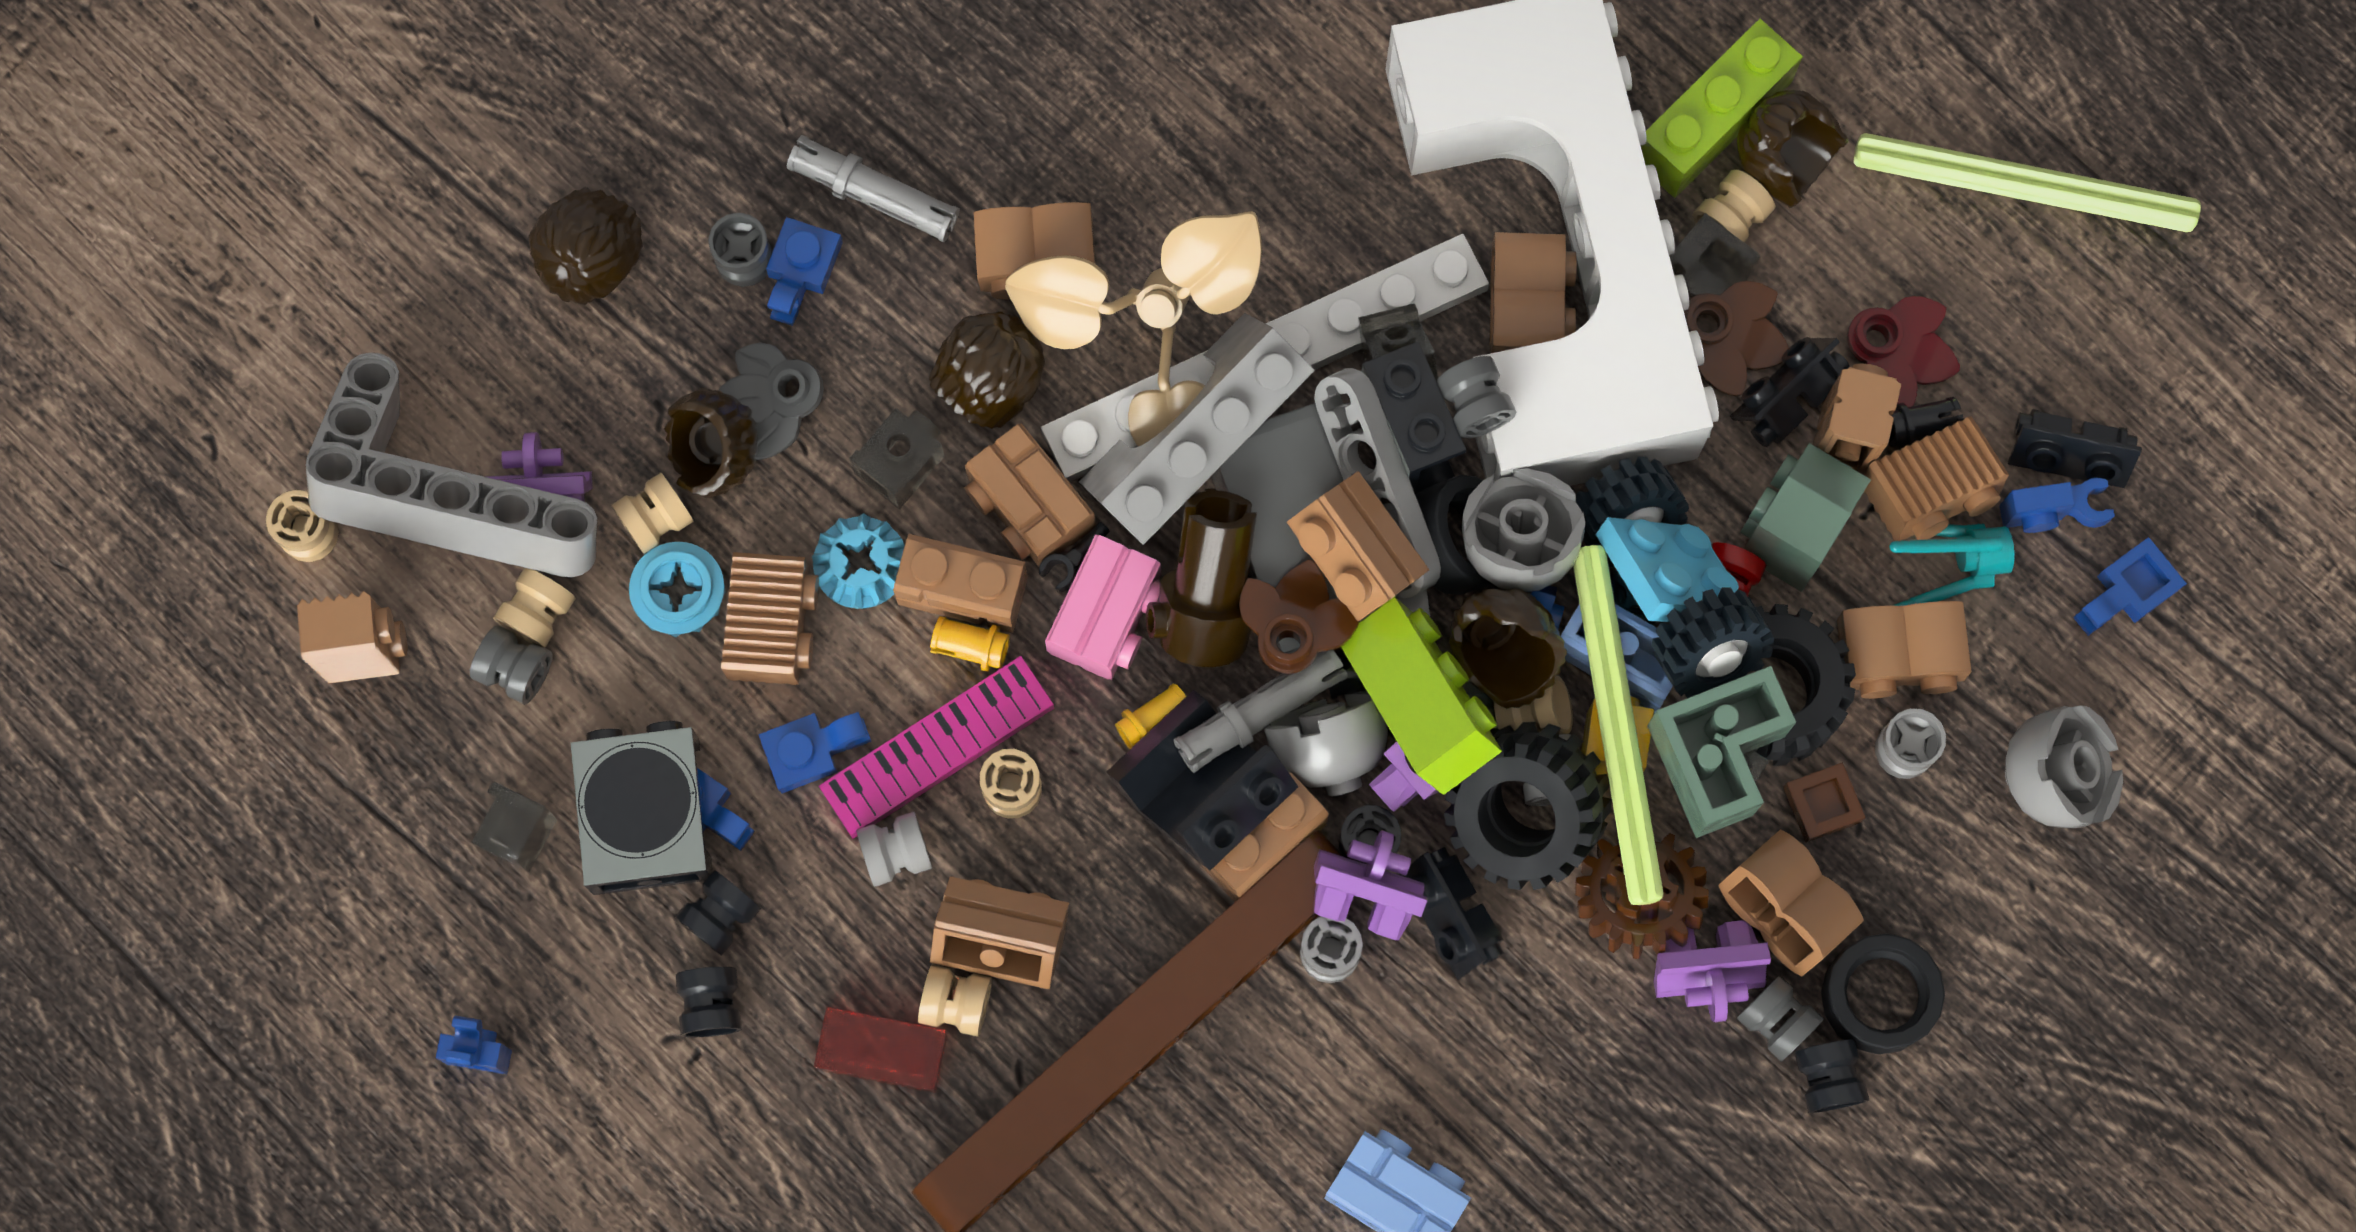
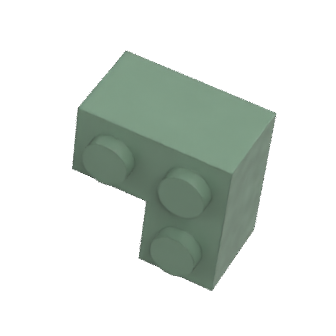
M1810 443L1799 460L1788 454L1770 485L1779 489V492L1767 487L1740 531L1741 534L1750 538L1744 549L1760 557L1767 565L1765 568L1767 572L1802 592L1843 529L1871 479Z
M1772 666L1656 710L1647 725L1695 838L1752 817L1764 803L1743 754L1784 738L1796 724Z

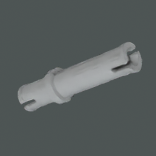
M801 135L799 137L797 145L800 148L794 145L787 162L788 170L800 173L833 190L832 195L842 200H845L847 196L924 231L938 238L941 242H945L948 239L949 232L947 230L952 232L958 219L960 208L939 201L863 165V158L853 153L846 157L810 140L807 136Z
M1333 649L1318 652L1313 663L1306 669L1292 674L1282 673L1231 705L1230 701H1227L1218 706V714L1193 730L1175 738L1174 744L1178 749L1181 748L1178 751L1190 770L1195 773L1214 758L1239 744L1241 748H1244L1252 743V736L1308 702L1329 687L1347 679V672L1343 668L1340 669L1343 667V664Z

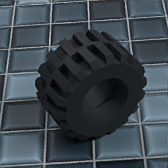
M1774 604L1770 612H1764L1762 606L1756 607L1774 636V643L1770 644L1773 649L1770 657L1781 659L1792 665L1801 675L1807 693L1805 706L1801 711L1793 714L1796 724L1784 738L1745 753L1750 755L1748 760L1750 764L1761 766L1765 760H1773V766L1775 767L1787 765L1791 759L1796 757L1798 761H1801L1811 756L1818 747L1821 748L1848 715L1846 710L1853 702L1856 690L1850 687V682L1854 679L1856 673L1854 663H1845L1844 657L1849 652L1843 639L1836 643L1833 642L1829 636L1835 628L1826 620L1818 627L1810 622L1813 612L1800 608L1796 615L1788 614V605Z
M1522 722L1515 731L1511 725L1499 729L1493 737L1502 752L1446 793L1445 800L1452 803V805L1444 812L1445 824L1456 826L1457 829L1450 837L1454 848L1458 849L1464 846L1469 854L1463 861L1472 870L1477 864L1487 870L1484 878L1494 884L1501 877L1508 879V888L1521 890L1530 880L1533 890L1546 888L1553 878L1557 883L1571 874L1575 867L1578 868L1604 834L1608 825L1604 820L1611 812L1612 799L1602 796L1610 787L1607 774L1597 775L1594 770L1601 761L1594 751L1585 756L1578 749L1584 741L1576 735L1572 734L1568 740L1559 737L1561 727L1548 724L1541 732H1537L1536 722ZM1521 781L1539 789L1553 807L1556 819L1555 828L1536 830L1519 823L1509 813L1504 804L1501 789L1502 782Z

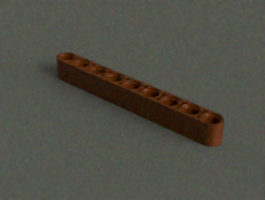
M1320 830L1313 833L913 1189L912 1194L945 1232H965L1319 916L1314 913L1313 906L1316 888L1314 863L1319 849L1344 857Z

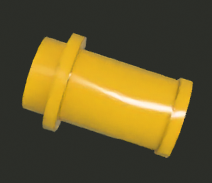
M939 616L933 630L930 652L981 664V670L988 672L991 667L998 669L1003 667L1009 648L1010 635L1000 632V626L992 625L990 629H985Z
M1173 683L1167 690L1134 712L1126 709L1121 713L1123 719L1115 723V727L1129 749L1187 697L1177 684Z

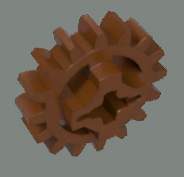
M1669 833L1663 838L1661 843L1655 841L1664 893L1662 899L1656 903L1633 905L1629 902L1619 842L1618 845L1613 847L1606 840L1600 839L1597 842L1598 859L1586 856L1582 861L1581 873L1584 876L1576 877L1575 895L1581 897L1578 900L1577 913L1579 918H1592L1589 922V935L1592 938L1599 937L1604 933L1609 935V951L1614 953L1623 943L1631 945L1632 957L1639 959L1643 952V946L1652 945L1654 952L1658 955V953H1665L1666 941L1669 939L1681 947L1685 946L1688 940L1687 927L1700 930L1703 922V912L1700 909L1708 908L1709 890L1703 887L1706 885L1707 871L1705 867H1692L1695 850L1692 847L1685 848L1680 852L1674 850V834ZM1669 872L1679 882L1683 895L1678 893L1679 886L1669 881L1667 876ZM1601 890L1606 892V900L1616 905L1617 910L1615 913L1605 904Z

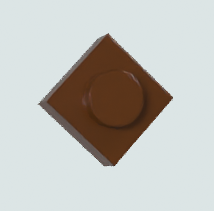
M1843 762L1787 782L1783 786L1806 843L1862 823L1866 819Z

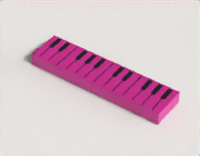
M1019 656L820 784L819 788L852 839L857 837V829L877 824L1052 711L1054 704L1022 656Z

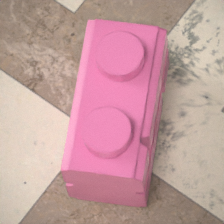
M1095 534L1045 640L1047 652L1071 664L1079 665L1083 669L1107 680L1113 679L1118 666L1128 670L1142 641L1141 636L1134 634L1143 613H1146L1148 603L1159 602L1161 563L1138 551L1128 549L1120 543Z

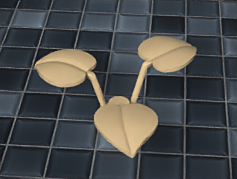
M1248 211L1232 215L1199 216L1181 222L1169 232L1162 245V268L1153 271L1148 276L1141 290L1131 288L1127 295L1113 302H1103L1109 290V279L1106 273L1095 263L1076 256H1053L1027 263L1015 270L1007 278L1005 288L1027 329L1038 340L1054 348L1075 349L1090 343L1101 329V314L1111 315L1132 304L1136 305L1138 315L1146 324L1154 328H1161L1163 334L1158 372V386L1160 390H1145L1136 394L1130 403L1128 412L1129 429L1136 445L1139 447L1170 425L1204 388V384L1190 380L1179 382L1172 387L1170 386L1169 374L1173 335L1176 331L1175 323L1180 319L1190 295L1197 306L1209 314L1229 312L1239 307L1248 298L1256 283L1261 264L1262 241L1258 218L1255 212Z

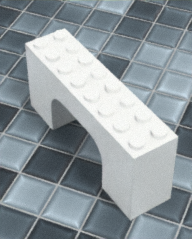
M1514 0L1391 26L1385 70L1411 176L1496 158H1508L1525 162L1544 174L1555 188L1572 251H1576V268L1587 307L1588 321L1576 332L1564 338L1481 355L1491 356L1494 359L1500 373L1496 386L1500 388L1501 392L1510 396L1517 412L1515 417L1504 426L1485 435L1475 437L1486 479L1495 475L1494 481L1502 477L1513 476L1514 469L1528 468L1550 473L1569 486L1586 483L1591 477L1600 480L1604 477L1601 469L1610 465L1613 471L1619 469V460L1629 458L1633 465L1638 456L1647 457L1650 462L1655 458L1663 466L1698 459L1707 438H1710L1713 422H1717L1719 419L1718 404L1714 390L1711 386L1703 387L1698 366L1704 364L1702 342L1697 330H1688L1683 311L1689 309L1687 285L1682 274L1674 276L1669 255L1675 253L1673 231L1668 219H1659L1655 200L1660 199L1661 195L1658 174L1653 164L1645 165L1640 145L1646 144L1644 120L1640 110L1631 111L1626 92L1632 89L1629 63L1626 56L1617 57L1612 37H1617L1618 24L1611 2L1603 3V0Z

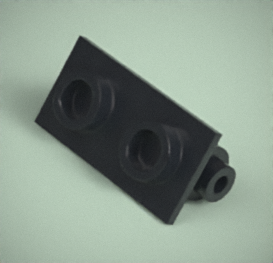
M1806 337L1793 344L1782 356L1784 364L1771 377L1766 376L1757 380L1744 391L1741 396V400L1744 403L1730 415L1733 421H1753L1756 426L1751 430V434L1762 446L1768 447L1773 442L1780 444L1808 416L1796 398L1801 394L1811 407H1818L1827 397L1841 371L1850 367L1847 360L1838 352L1833 351L1829 354L1840 343L1837 338Z
M2032 409L2030 414L2019 412L2014 429V435L2018 436L2008 459V465L2086 481L2092 478H2103L2108 481L2110 486L2125 488L2142 452V447L2137 446L2138 437L2129 435L2127 428H2116L2084 421L2080 434L2071 433L2072 418L2042 413L2036 409Z
M1445 847L1431 854L1426 852L1410 865L1406 876L1399 874L1400 876L1424 883L1423 896L1427 897V903L1422 917L1434 936L1435 947L1439 956L1446 964L1450 965L1457 980L1466 976L1480 964L1486 965L1505 954L1500 946L1504 939L1498 932L1483 903L1467 911H1464L1460 903L1477 892L1460 864L1457 855L1450 856Z

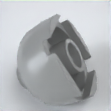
M1528 468L1514 469L1513 476L1502 477L1494 481L1495 475L1483 480L1468 496L1462 518V532L1467 558L1478 574L1500 589L1510 590L1518 588L1524 592L1539 591L1561 580L1575 565L1585 532L1584 512L1582 513L1577 505L1576 494L1571 487L1550 473Z
M1367 691L1344 694L1347 706H1345L1344 702L1327 704L1326 699L1306 704L1277 719L1271 725L1264 727L1269 747L1286 770L1292 773L1305 787H1325L1328 796L1342 795L1362 787L1360 776L1377 767L1386 749L1388 728Z
M2087 706L2057 707L2027 719L2011 738L2005 760L2006 782L2021 810L2037 822L2058 828L2086 827L2090 824L2109 819L2119 804L2123 786L2122 770L2112 772V761L2109 754L2111 751L2119 750L2116 739L2105 720Z

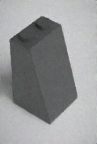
M1315 403L1267 419L1211 476L1217 491H1227L1249 500L1252 503L1251 513L1256 512L1257 514L1248 578L1261 580L1276 588L1280 580L1290 570L1306 560H1313L1301 547L1297 536L1287 524V521L1344 481ZM1321 571L1327 585L1329 600L1338 598L1333 586ZM1370 614L1361 619L1360 622L1364 620L1366 617H1368ZM1284 638L1277 644V647L1284 653H1293L1300 647V644L1294 638Z

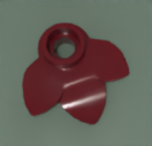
M1905 297L1889 310L1879 307L1863 310L1852 320L1847 332L1848 346L1858 360L1865 364L1881 367L1888 372V377L1897 378L1896 380L1901 383L1897 403H1904L1907 407L1914 406L1917 397V384H1937L1950 379L1960 371V364L1951 348L1934 333L1942 323L1947 308L1941 303L1926 297ZM1872 330L1881 332L1885 337L1886 344L1880 347L1871 345L1866 338V333Z

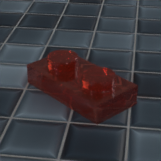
M826 1007L814 1068L816 1070L936 1093L948 1032L944 1029Z

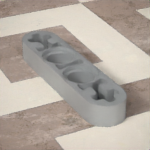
M1347 368L1324 378L1317 385L1314 397L1316 409L1343 480L1359 471L1379 500L1383 497L1394 505L1398 514L1397 525L1429 568L1427 573L1396 595L1401 598H1412L1434 586L1440 578L1441 565L1373 384L1362 371ZM1347 393L1351 403L1344 404L1340 394ZM1360 422L1362 428L1352 431L1351 425ZM1359 441L1366 442L1372 447L1377 460L1374 470L1366 467L1359 458Z

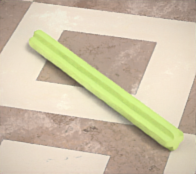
M1868 133L1861 134L1855 147L1854 164L1861 168L2183 232L2193 231L2200 217L2201 204L2196 198Z
M1601 545L1584 546L1580 548L1573 568L1628 899L1633 905L1652 904L1660 901L1664 893L1607 554Z

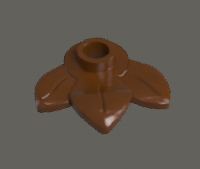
M1754 281L1736 282L1720 295L1702 293L1689 299V309L1683 310L1688 330H1697L1704 352V364L1698 366L1699 372L1704 380L1716 390L1726 395L1741 396L1747 383V369H1768L1783 362L1782 356L1789 349V346L1782 333L1765 318L1776 302L1778 293L1774 289ZM1701 315L1712 316L1717 322V330L1712 333L1701 331L1697 326V318Z
M1306 560L1290 570L1280 580L1276 588L1261 580L1248 578L1240 596L1239 607L1243 622L1258 635V650L1262 660L1268 667L1280 673L1292 674L1300 672L1313 663L1318 652L1342 647L1351 639L1360 622L1355 619L1348 607L1339 598L1329 600L1325 579L1313 560ZM1284 638H1294L1299 642L1300 647L1293 653H1284L1278 649L1277 644Z

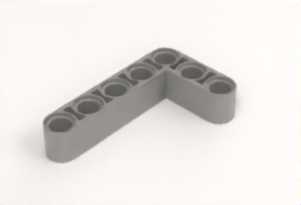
M380 353L360 354L350 360L344 369L306 460L308 502L311 510L318 517L340 524L562 577L583 575L592 568L596 559L597 516L594 509L588 503L576 498L384 453L400 414L399 370L396 363L390 357Z

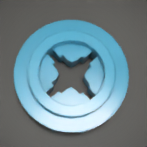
M864 513L858 517L839 518L835 525L826 532L820 533L819 542L812 555L814 574L819 576L821 590L834 602L849 608L865 609L884 603L894 595V583L905 547L903 539L887 521L871 518ZM873 541L869 557L880 574L873 570L868 571L864 568H859L855 574L851 573L848 579L845 580L848 576L847 571L849 570L850 563L841 548L843 547L847 551L851 549L859 553L865 546L869 547Z
M669 542L648 551L633 569L629 583L630 601L637 616L652 631L669 634L673 637L689 632H700L706 623L713 617L718 616L723 596L726 593L721 568L713 556L703 548L687 542ZM678 567H681V573L687 586L695 587L696 590L702 591H694L693 594L683 595L682 604L678 605V612H675L670 596L653 589H663V587L672 586L674 576L678 574Z

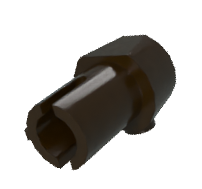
M1216 488L1198 492L1185 502L1177 567L1160 580L1159 602L1148 603L1146 609V627L1149 637L1151 639L1160 638V644L1165 652L1180 662L1200 667L1229 665L1240 659L1247 648L1251 629L1243 622L1239 602L1243 586L1248 579L1257 514L1256 512L1251 513L1252 503L1249 500L1227 491H1217Z

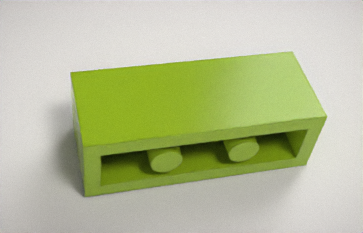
M1762 19L1753 24L1646 130V144L1640 145L1645 165L1653 164L1655 166L1660 186L1674 198L1738 136L1741 126L1753 114L1754 108L1758 107L1761 101L1774 95L1776 92L1784 91L1794 79L1803 56Z
M1394 596L1362 620L1351 639L1341 648L1416 774L1442 795H1445L1502 752L1490 732L1491 729L1497 726V723L1478 697L1473 696L1469 698L1462 686L1469 681V678L1451 653L1446 651L1442 654L1435 641L1441 638L1442 634L1430 616L1422 608L1412 612Z

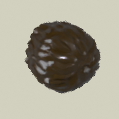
M1798 90L1779 91L1761 101L1760 105L1754 108L1753 114L1741 126L1737 136L1739 160L1744 172L1756 179L1772 197L1789 208L1796 206L1802 200L1801 196L1808 191L1811 184L1816 182L1818 176L1829 165L1832 158L1840 151V148L1848 143V137L1842 132L1838 121L1834 118L1831 111L1808 92Z
M588 187L574 190L564 198L552 203L547 211L540 215L528 237L530 255L534 259L533 267L540 280L548 286L549 292L557 294L564 302L573 301L583 305L592 302L596 298H605L618 287L630 273L632 267L638 262L640 251L643 247L641 220L636 215V210L626 202L618 201L614 195L607 196L603 190L591 192Z
M996 311L994 313L964 317L942 342L935 366L929 374L930 386L939 397L944 399L946 404L952 406L955 413L966 417L970 423H976L981 427H989L991 429L995 427L1001 428L1023 410L1024 404L1033 398L1040 386L1045 366L1043 348L1040 341L1027 329L1018 316L1005 315L1001 311Z
M699 388L690 394L682 396L668 408L671 420L668 421L664 428L667 433L666 441L670 444L667 457L673 462L675 471L681 475L676 484L680 488L689 490L694 494H699L704 498L725 494L734 487L744 483L745 478L752 471L756 463L755 456L758 453L757 429L755 426L757 423L751 417L752 410L749 406L742 405L732 395L725 394L719 390Z
M1500 588L1483 589L1482 593H1474L1470 597H1466L1462 602V606L1454 610V619L1451 621L1450 649L1466 672L1469 682L1499 706L1509 709L1511 707L1520 708L1523 705H1530L1535 699L1542 698L1545 695V690L1555 684V677L1561 672L1560 666L1565 663L1567 650L1564 647V640L1559 635L1552 615L1533 595L1518 588L1510 590Z

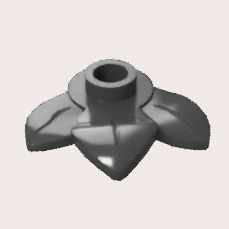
M755 343L736 351L735 360L741 375L729 379L719 388V391L732 395L742 405L749 406L752 410L751 417L757 423L755 428L757 429L758 453L755 459L762 460L779 454L796 441L802 417L809 415L819 406L823 397L824 385L819 371L811 364L799 359L788 360L776 346L766 343ZM798 378L800 383L798 392L792 397H787L785 394L787 384L790 380Z

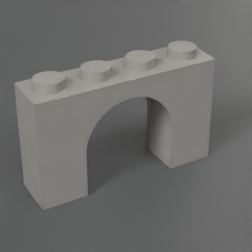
M1246 313L1205 352L1204 356L1215 366V369L1207 384L1191 404L1170 425L1145 444L1136 448H1130L1119 440L1079 481L1143 545L1315 371L1273 327Z

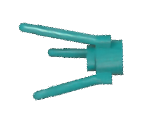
M1984 523L1971 525L1948 524L1943 531L1935 536L1957 539L1893 541L1889 545L1890 551L1893 553L1955 552L1959 570L1961 572H1970L1969 577L1916 595L1892 606L1939 602L1973 589L1994 587L1995 575L2011 573L2014 566V543L2012 535L2006 526L1986 528Z

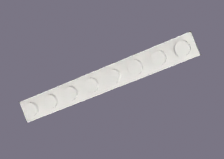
M1461 234L1266 324L1273 327L1316 370L1488 291L1489 282L1464 234ZM1205 352L1170 367V386L1172 387L1179 382L1188 380L1206 385L1214 372L1215 366L1204 356ZM1158 373L1041 426L1042 436L1059 470L1069 482L1085 476L1119 440L1130 448L1138 447L1128 425L1130 403L1139 392L1160 390L1158 386Z

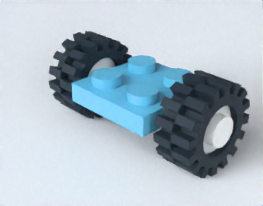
M1638 456L1634 465L1629 458L1619 460V469L1613 471L1610 465L1601 469L1604 477L1600 480L1591 477L1585 483L1589 491H1578L1576 495V503L1581 512H1584L1585 518L1583 540L1587 546H1603L1607 554L1608 566L1616 567L1648 621L1671 622L1670 624H1659L1656 629L1659 637L1652 638L1651 646L1655 650L1653 651L1655 658L1676 692L1680 696L1685 694L1687 698L1744 677L1751 670L1755 672L1761 670L1765 666L1761 658H1770L1773 652L1770 644L1774 643V636L1749 596L1747 597L1745 592L1738 589V582L1727 572L1711 547L1709 537L1699 527L1686 524L1688 517L1685 512L1689 511V504L1666 467H1663L1662 463L1655 458L1650 462L1647 457Z

